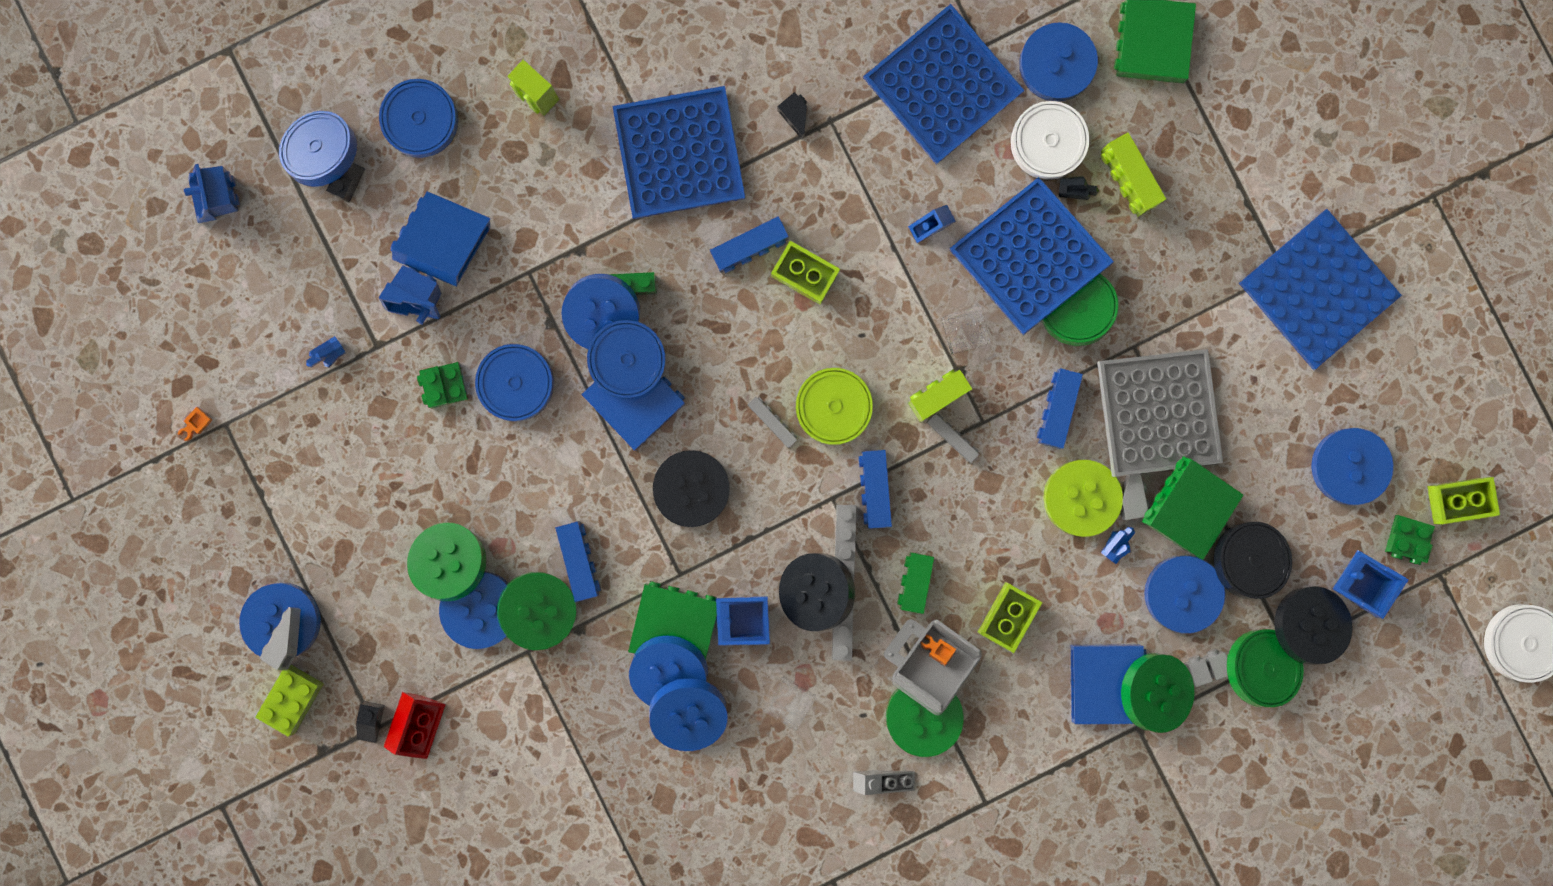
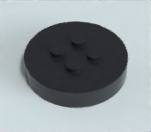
M687 450L670 456L660 465L653 481V497L659 511L669 521L684 527H698L716 519L726 507L730 495V483L725 469L714 457L701 451Z
M1245 522L1230 527L1222 534L1215 547L1214 567L1222 585L1233 595L1243 599H1264L1275 595L1286 585L1292 571V553L1285 537L1273 526L1263 522Z
M825 553L801 555L786 567L781 576L779 584L780 604L787 618L803 630L824 631L835 628L848 617L854 605L855 585L852 575L846 565L832 555Z
M1312 586L1293 590L1282 599L1275 614V633L1280 646L1291 658L1300 663L1317 665L1333 662L1343 655L1350 644L1353 625L1349 609L1336 593L1327 588Z

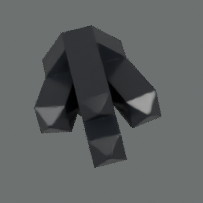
M1084 176L1061 177L1058 197L1088 200L1091 195L1096 196L1099 189L1097 186L1088 185Z

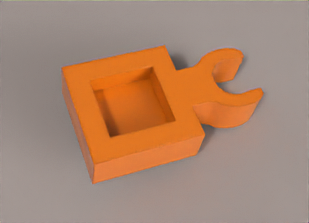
M195 407L184 420L187 426L180 429L178 435H182L186 431L188 435L184 440L189 441L192 439L194 432L201 434L213 419L199 407Z
M926 635L925 639L929 640L930 643L924 644L921 642V647L931 650L929 656L943 666H946L955 654L956 649L942 639H939L936 643L930 635Z

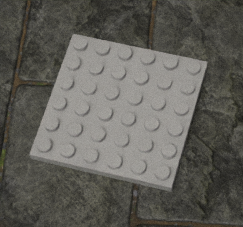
M1208 349L1097 362L1112 477L1175 469L1176 463L1182 457L1190 458L1201 466L1223 463Z

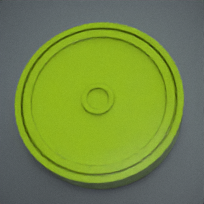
M826 368L815 372L802 384L796 398V415L800 426L812 439L823 444L840 445L852 441L866 429L872 416L873 402L867 385L858 375L843 368Z
M1075 460L1057 468L1049 477L1043 495L1044 507L1051 522L1061 531L1081 537L1094 536L1111 527L1120 514L1123 500L1122 488L1117 477H1112L1111 470L1105 465L1092 460Z

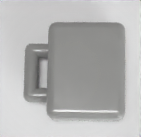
M910 619L906 621L887 647L884 657L898 667L892 676V684L934 715H940L948 707L982 657V653L978 648L938 620L932 621L925 629L916 621ZM913 633L919 639L904 658L898 652ZM926 635H930L936 643L939 639H942L956 649L955 654L946 666H943L929 656L931 650L921 647V642L924 644L930 643L929 640L925 639Z

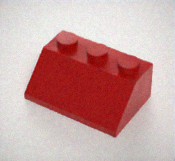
M402 692L384 748L394 755L427 759L446 704L418 694Z

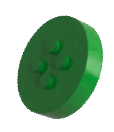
M1100 274L1042 320V323L1052 337L1064 344L1072 346L1093 344L1107 335L1116 320L1118 313L1116 291L1110 281Z
M439 523L425 529L414 540L407 557L408 575L413 585L422 594L438 601H455L467 596L478 586L486 569V552L480 539L472 531L455 523Z
M529 572L514 578L504 588L497 604V618L503 633L514 644L528 650H545L559 644L570 633L576 618V603L569 587L559 578L544 572Z
M1261 629L1249 631L1241 635L1233 643L1227 658V675L1234 692L1247 704L1261 708L1279 707L1291 701L1298 693L1303 681L1304 666L1303 663L1294 660L1282 649L1275 630Z
M1158 653L1143 655L1131 664L1122 682L1121 699L1124 711L1130 721L1143 730L1156 733H1166L1175 730L1187 719L1194 702L1195 689L1191 673L1186 665L1174 656Z
M898 688L891 695L886 707V725L892 739L902 750L914 756L932 757L947 751L958 740L963 728V709L956 695L940 715H934Z

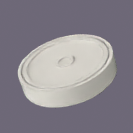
M1057 101L1040 102L1029 107L1019 117L1011 134V150L1017 164L1027 174L1043 180L1059 179L1073 172L1085 158L1089 147V132L1082 116L1071 106Z
M1528 604L1511 605L1499 611L1489 622L1484 637V648L1491 665L1503 676L1520 682L1533 683L1551 677L1553 675V613L1545 608Z

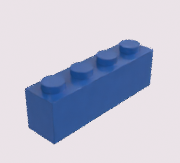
M779 216L710 249V253L720 273L725 272L726 274L735 270V266L740 263L745 265L751 262L752 257L759 255V257L766 255L770 252L769 249L774 246L776 248L787 244L786 241L789 240V236Z
M1062 368L1053 373L1051 383H1054L1052 391L1049 390L1046 399L1049 402L1048 407L1044 409L1041 420H1044L1042 428L1039 427L1037 432L1039 444L1064 449L1083 374Z
M886 450L861 452L862 456H858L859 467H863V475H860L861 487L864 486L865 494H861L862 506H866V513H863L864 525H867L868 529L892 527Z
M577 521L555 527L574 601L578 602L599 596L601 586L599 580H595L594 573L596 572L594 561H590L589 554H591V548L584 539V536L587 535L584 524Z

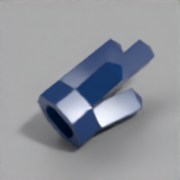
M334 336L309 351V357L311 358L306 360V365L312 368L323 361L324 366L330 368L346 352Z
M1127 527L1125 530L1113 531L1105 547L1100 552L1117 564L1122 557L1131 552L1128 541L1135 534L1134 528Z

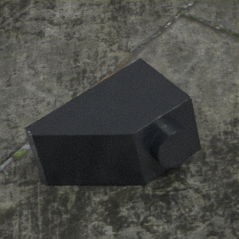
M794 92L777 106V111L802 140L805 136L807 101L801 94L797 95Z
M352 163L350 168L339 179L328 185L326 191L349 203L365 168Z
M368 701L360 704L356 721L358 740L377 743L385 705Z

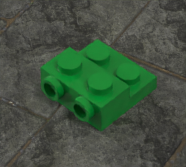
M459 362L419 370L420 375L417 376V381L420 387L423 386L425 394H422V401L424 405H428V408L432 409L468 400Z
M1395 515L1385 552L1391 553V557L1403 560V557L1408 558L1412 564L1421 565V563H1428L1433 546L1430 542L1435 526Z

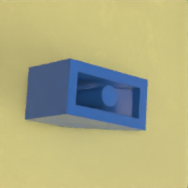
M944 205L932 210L908 227L916 242L919 243L956 222L948 205Z

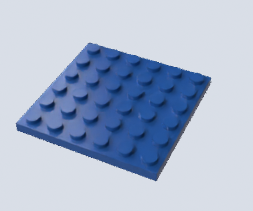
M952 4L948 5L863 76V79L936 165L1024 92V89Z
M725 86L612 106L633 219L745 199Z
M1039 177L949 248L950 252L1023 336L1114 263Z
M1328 209L1321 212L1239 282L1240 286L1313 370L1317 369L1402 296Z

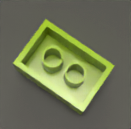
M524 59L507 76L510 80L509 85L516 96L523 102L526 100L529 107L536 114L540 112L545 116L560 100L552 85Z
M789 241L774 267L771 277L821 305L839 274L840 268L796 243Z
M952 369L942 376L944 380L941 382L935 380L927 385V391L924 393L919 390L910 396L911 401L908 404L919 422L972 390L961 370L955 372Z
M1482 477L1427 486L1433 524H1448L1500 515L1494 477Z
M1005 582L977 632L1014 653L1042 602Z
M290 665L287 671L282 670L255 718L287 737L294 735L324 683L297 667Z

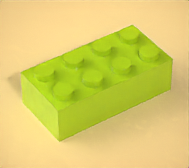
M1129 132L1109 142L1101 150L1102 161L1110 167V174L1113 180L1119 183L1120 192L1124 198L1127 197L1130 203L1129 208L1133 214L1139 217L1166 200Z

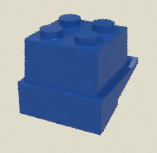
M195 164L193 173H189L188 176L190 188H185L184 193L185 196L192 195L197 222L217 220V216L237 212V205H240L238 194L234 193L233 187H236L234 176L223 166L201 169L199 164Z
M402 265L392 282L386 284L379 296V300L385 310L408 316L409 313L419 315L416 322L422 325L427 317L439 319L440 314L436 304L442 293L439 285L436 283L437 280L430 275L425 277L419 274L420 271Z
M1357 550L1336 582L1333 590L1376 618L1384 619L1409 579Z
M768 596L716 598L718 645L770 644Z

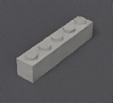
M755 397L747 404L748 407L787 448L791 447L797 441V436L787 430L789 427L785 423L782 424L780 422L781 419L776 414L773 415L771 413L772 410L769 406L765 407L764 401L760 397Z
M935 413L926 423L969 463H972L979 455L977 453L978 450L974 446L971 447L967 439L961 438V434L957 430L954 431L950 423H945L939 413Z

